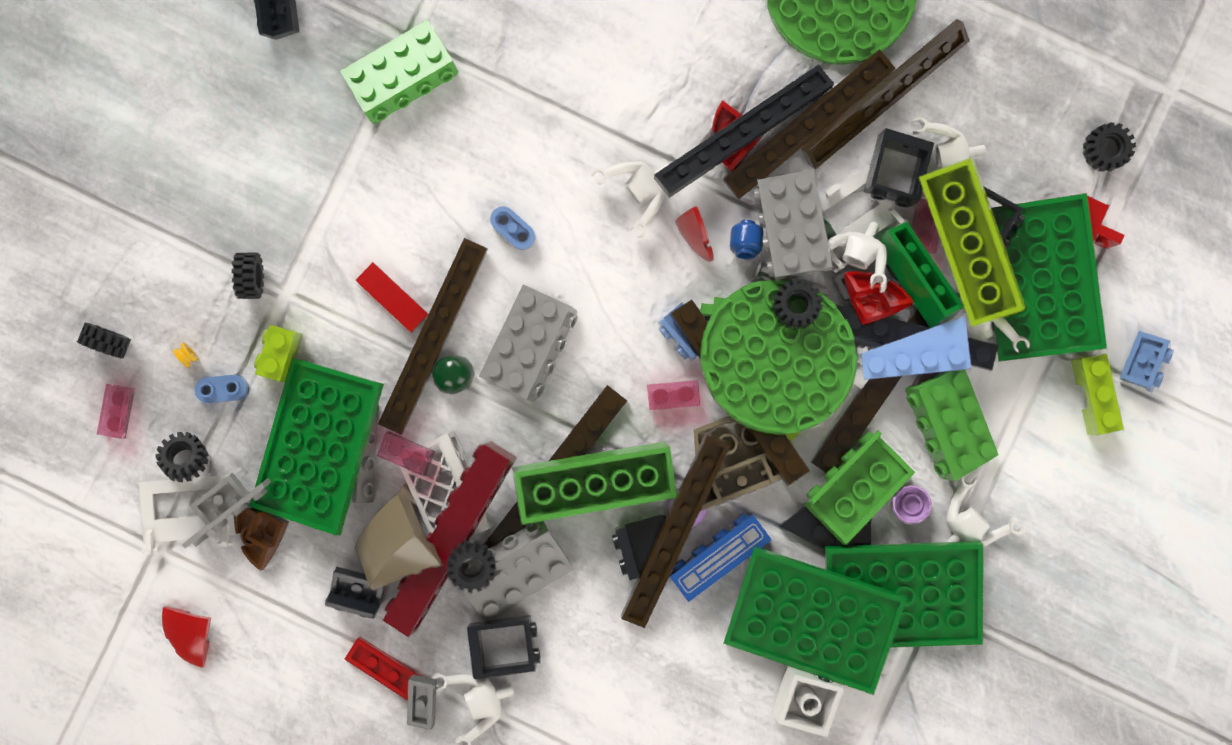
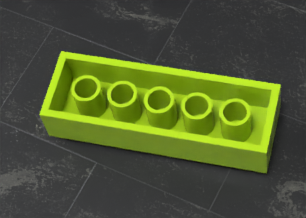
M968 158L919 177L971 327L1024 310L1026 306L974 159Z

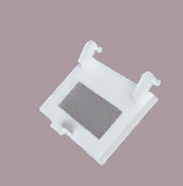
M869 166L843 184L839 185V183H836L825 191L826 195L820 199L823 218L830 223L837 235L846 232L865 234L871 222H876L880 225L878 232L894 221L898 225L905 222L910 223L908 219L904 220L901 217L903 214L894 201L887 199L876 200L871 198V194L864 193ZM877 178L876 184L882 185ZM845 245L837 246L830 252L832 264L834 263L836 266L833 269L835 274L848 265L845 261L842 263L839 260L845 253Z
M230 474L192 477V481L189 482L183 478V483H179L176 479L175 481L169 479L139 482L143 543H145L142 553L159 552V547H154L153 542L189 539L206 525L190 505ZM233 513L226 517L228 523L215 532L212 528L206 532L208 537L221 536V542H218V547L235 545L234 540L229 541V536L237 535L235 533Z

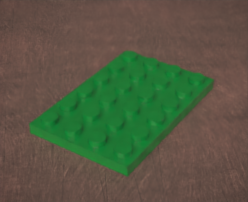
M1087 193L1018 203L1017 205L1025 210L1023 215L1026 218L1018 230L1013 229L1008 238L1011 239V242L1006 248V252L1026 308L1003 318L1019 336H1023L1028 340L1030 346L1027 348L1025 341L1021 340L1016 344L1018 352L1015 351L1012 341L994 324L996 344L999 345L997 350L998 361L1107 349ZM1004 206L992 207L995 221L1001 233L1014 212Z
M292 358L255 488L267 478L270 479L271 483L265 487L268 492L257 501L251 498L249 506L335 536H341L384 384Z
M981 541L825 546L826 570L907 596V601L890 648L983 645V543Z
M754 546L723 644L874 695L903 613L907 596Z

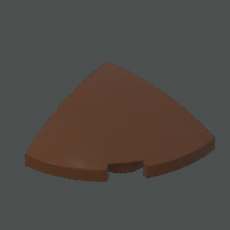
M246 503L248 507L236 517L234 515L235 533H241V540L245 544L241 546V550L246 558L257 569L262 571L275 554L289 521L250 507V504Z

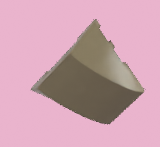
M730 416L694 429L695 455L705 433L731 444L700 511L727 503L782 480L747 427L738 423Z
M405 483L395 496L373 517L356 541L355 549L369 586L373 590L397 582L406 575L412 573L416 575L422 573L421 570L432 566L436 568L442 565L434 544L428 542L413 509L416 503L408 485Z

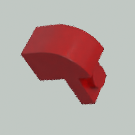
M1087 196L1093 242L1095 240L1097 246L1106 249L1120 245L1125 235L1102 225L1109 205Z

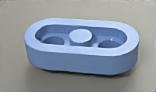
M502 206L492 212L490 217L491 225L511 245L518 250H527L533 246L535 242L534 230L513 210ZM503 216L509 219L506 225L499 223L500 218ZM522 233L528 236L525 242L518 240V236Z
M239 375L205 377L200 379L195 385V395L204 403L241 400L247 395L249 390L248 382ZM231 383L236 384L237 388L234 392H231L229 389ZM207 385L211 388V392L208 395L204 393V388Z

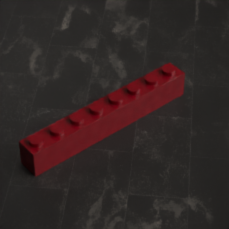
M492 441L483 445L480 444L472 455L475 460L471 467L467 466L460 476L462 482L459 488H455L450 493L447 499L449 503L447 509L439 513L434 522L437 525L433 533L430 532L426 536L427 541L434 544L442 565L436 568L432 566L421 570L422 573L416 575L412 573L408 577L404 576L397 586L399 592L396 598H391L384 609L387 613L382 621L407 637H410L419 629L448 578L447 560L448 556L451 555V550L453 548L456 550L457 544L462 543V545H465L466 541L471 539L517 459L515 455Z

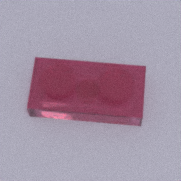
M920 199L915 204L912 229L928 253L935 254L938 248L939 233L927 200Z
M698 380L647 385L649 410L700 406Z
M106 384L97 435L126 439L135 388Z
M388 431L385 432L377 456L424 476L427 474L435 451Z

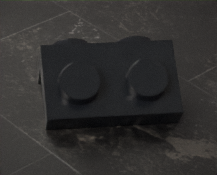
M254 0L259 35L278 40L300 32L296 0Z
M336 566L333 572L330 593L325 600V606L338 611L357 614L364 618L374 619L382 605L385 586L373 590L370 588L364 573Z

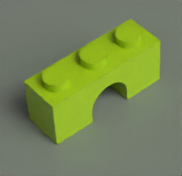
M1099 354L1071 360L1076 385L1083 387L1087 398V408L1082 410L1087 435H1102L1124 430L1108 355Z

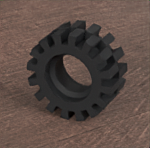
M1110 122L1106 125L1105 123L1087 135L1085 138L1087 141L1083 143V148H1086L1083 155H1088L1089 159L1086 162L1088 164L1092 162V168H1100L1099 171L1101 172L1107 170L1110 172L1124 166V164L1131 160L1130 157L1134 156L1135 151H1132V149L1136 147V143H1131V140L1135 137L1133 134L1128 136L1127 133L1130 129H1122L1123 124L1118 123L1114 125L1115 122ZM1104 138H1111L1116 142L1118 151L1115 156L1109 157L1102 152L1100 145Z
M258 252L235 253L234 261H232L233 269L231 270L235 296H237V299H260L263 294L262 287H264V266L262 265L261 255Z
M794 279L790 283L786 282L777 291L773 298L772 309H775L773 314L775 317H779L778 322L780 324L785 323L786 328L794 327V330H798L800 327L803 329L808 327L818 318L819 312L823 307V304H821L823 299L822 296H818L819 289L816 288L814 290L812 288L813 283L809 282L806 284L803 279L799 282ZM799 295L805 299L807 309L804 313L796 314L789 309L788 299L791 296Z
M86 322L77 340V343L82 346L120 359H124L131 342L130 338Z
M177 432V437L173 434L169 435L171 440L168 442L163 439L161 442L164 446H158L157 451L160 454H155V458L159 468L170 480L175 481L176 479L179 483H183V478H185L189 482L192 481V475L196 478L200 476L199 470L205 471L206 468L203 464H208L207 456L209 455L197 436H192L189 432H186L184 436L182 432ZM183 450L191 451V457L185 463L179 465L173 463L174 457Z
M468 540L465 545H462V543L457 544V549L453 548L451 555L448 556L447 572L449 580H452L454 587L458 585L460 591L464 592L466 588L468 593H473V589L477 588V592L482 591V586L487 588L489 581H493L494 573H496L495 558L493 557V552L491 549L488 550L486 544L480 545L479 541L476 540L472 544ZM467 558H476L481 562L482 568L475 575H467L461 569L462 562Z

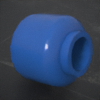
M742 220L734 225L730 233V250L740 259L749 260L755 258L763 250V229L753 220Z

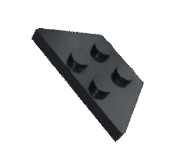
M803 506L797 513L784 520L780 527L825 549V546L871 545V519L846 545H843L806 506Z

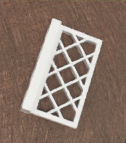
M455 431L396 457L429 533H433L437 526L435 525L434 527L432 523L435 522L436 518L428 514L427 508L429 503L432 502L442 506L441 511H445L449 505L447 499L455 489V483L459 488L462 482L460 480L462 472L467 466L470 467ZM439 444L443 453L440 462L428 458L431 447ZM425 450L423 455L418 454L419 452ZM414 456L421 459L417 472L408 468L405 461L406 458ZM425 462L438 466L434 479L421 474ZM442 468L451 471L453 479L450 486L438 481ZM420 478L432 483L428 495L418 491L417 484ZM436 485L448 490L444 502L432 498ZM487 509L473 535L495 526L489 509Z

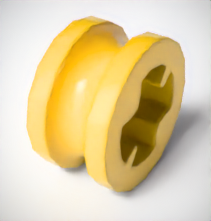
M182 342L179 349L175 348L173 350V354L185 367L189 368L191 362H196L199 358L188 344Z

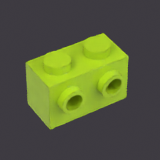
M270 325L269 329H266L262 336V344H264L262 352L257 355L254 362L255 374L275 381L285 382L291 359L296 356L302 334Z

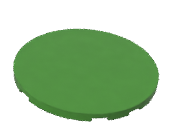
M766 0V4L773 24L790 46L816 61L845 65L866 61L879 49L883 52L889 48L909 24L915 10L916 0Z
M785 279L777 282L775 280L750 283L725 298L716 308L706 325L700 351L702 374L708 390L716 403L738 423L750 429L768 434L798 433L826 420L842 405L848 396L857 369L855 338L847 319L845 320L841 312L836 308L835 303L821 292L818 293V296H822L821 304H823V307L819 312L820 315L811 325L804 329L800 327L798 330H794V327L786 328L785 323L780 324L778 322L779 317L774 316L775 309H772V304L774 303L773 298L777 291L786 282H791V280ZM794 295L788 299V307L793 313L801 314L806 311L807 303L803 297Z

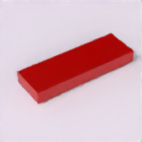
M374 262L355 280L411 333L427 318L428 313Z
M361 636L357 638L344 660L407 701L410 677L412 675L420 676Z

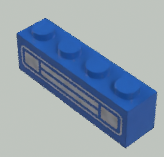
M752 513L739 515L732 521L734 526L727 531L724 528L719 530L712 536L713 541L707 546L704 544L699 545L691 552L693 555L687 561L681 559L675 564L670 578L688 602L750 557L754 546L762 548L772 540Z

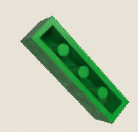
M905 222L887 230L879 240L886 246V262L913 300V303L930 329L951 320L964 308V305L909 223Z

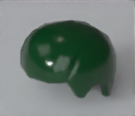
M450 355L440 359L435 364L432 372L434 385L441 392L450 395L469 388L474 377L472 364L466 357L459 355Z

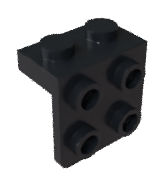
M657 515L615 527L616 534L612 535L613 543L616 550L621 549L623 559L619 560L622 575L628 574L629 581L639 578V574L666 519L664 515Z

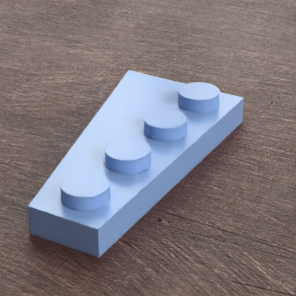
M965 316L861 353L864 380L971 369Z

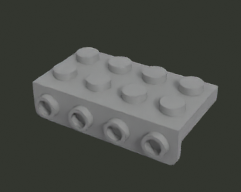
M814 169L757 180L758 189H754L756 205L761 204L763 213H758L760 227L766 228L767 237L762 239L765 253L770 252L771 261L767 262L769 277H775V282L785 278L833 270Z
M522 285L479 377L526 400L535 402L544 391L543 384L547 376L551 375L555 368V359L558 353L566 345V336L569 330L577 322V310L566 303L526 285Z
M545 521L533 522L517 533L507 536L495 546L488 548V550L491 549L495 558L496 573H494L493 581H489L487 588L482 586V591L477 592L476 588L473 589V593H468V589L465 588L463 593L483 620L487 622L571 572L574 568L549 531ZM476 558L461 564L462 571L467 575H475L482 568L481 562Z

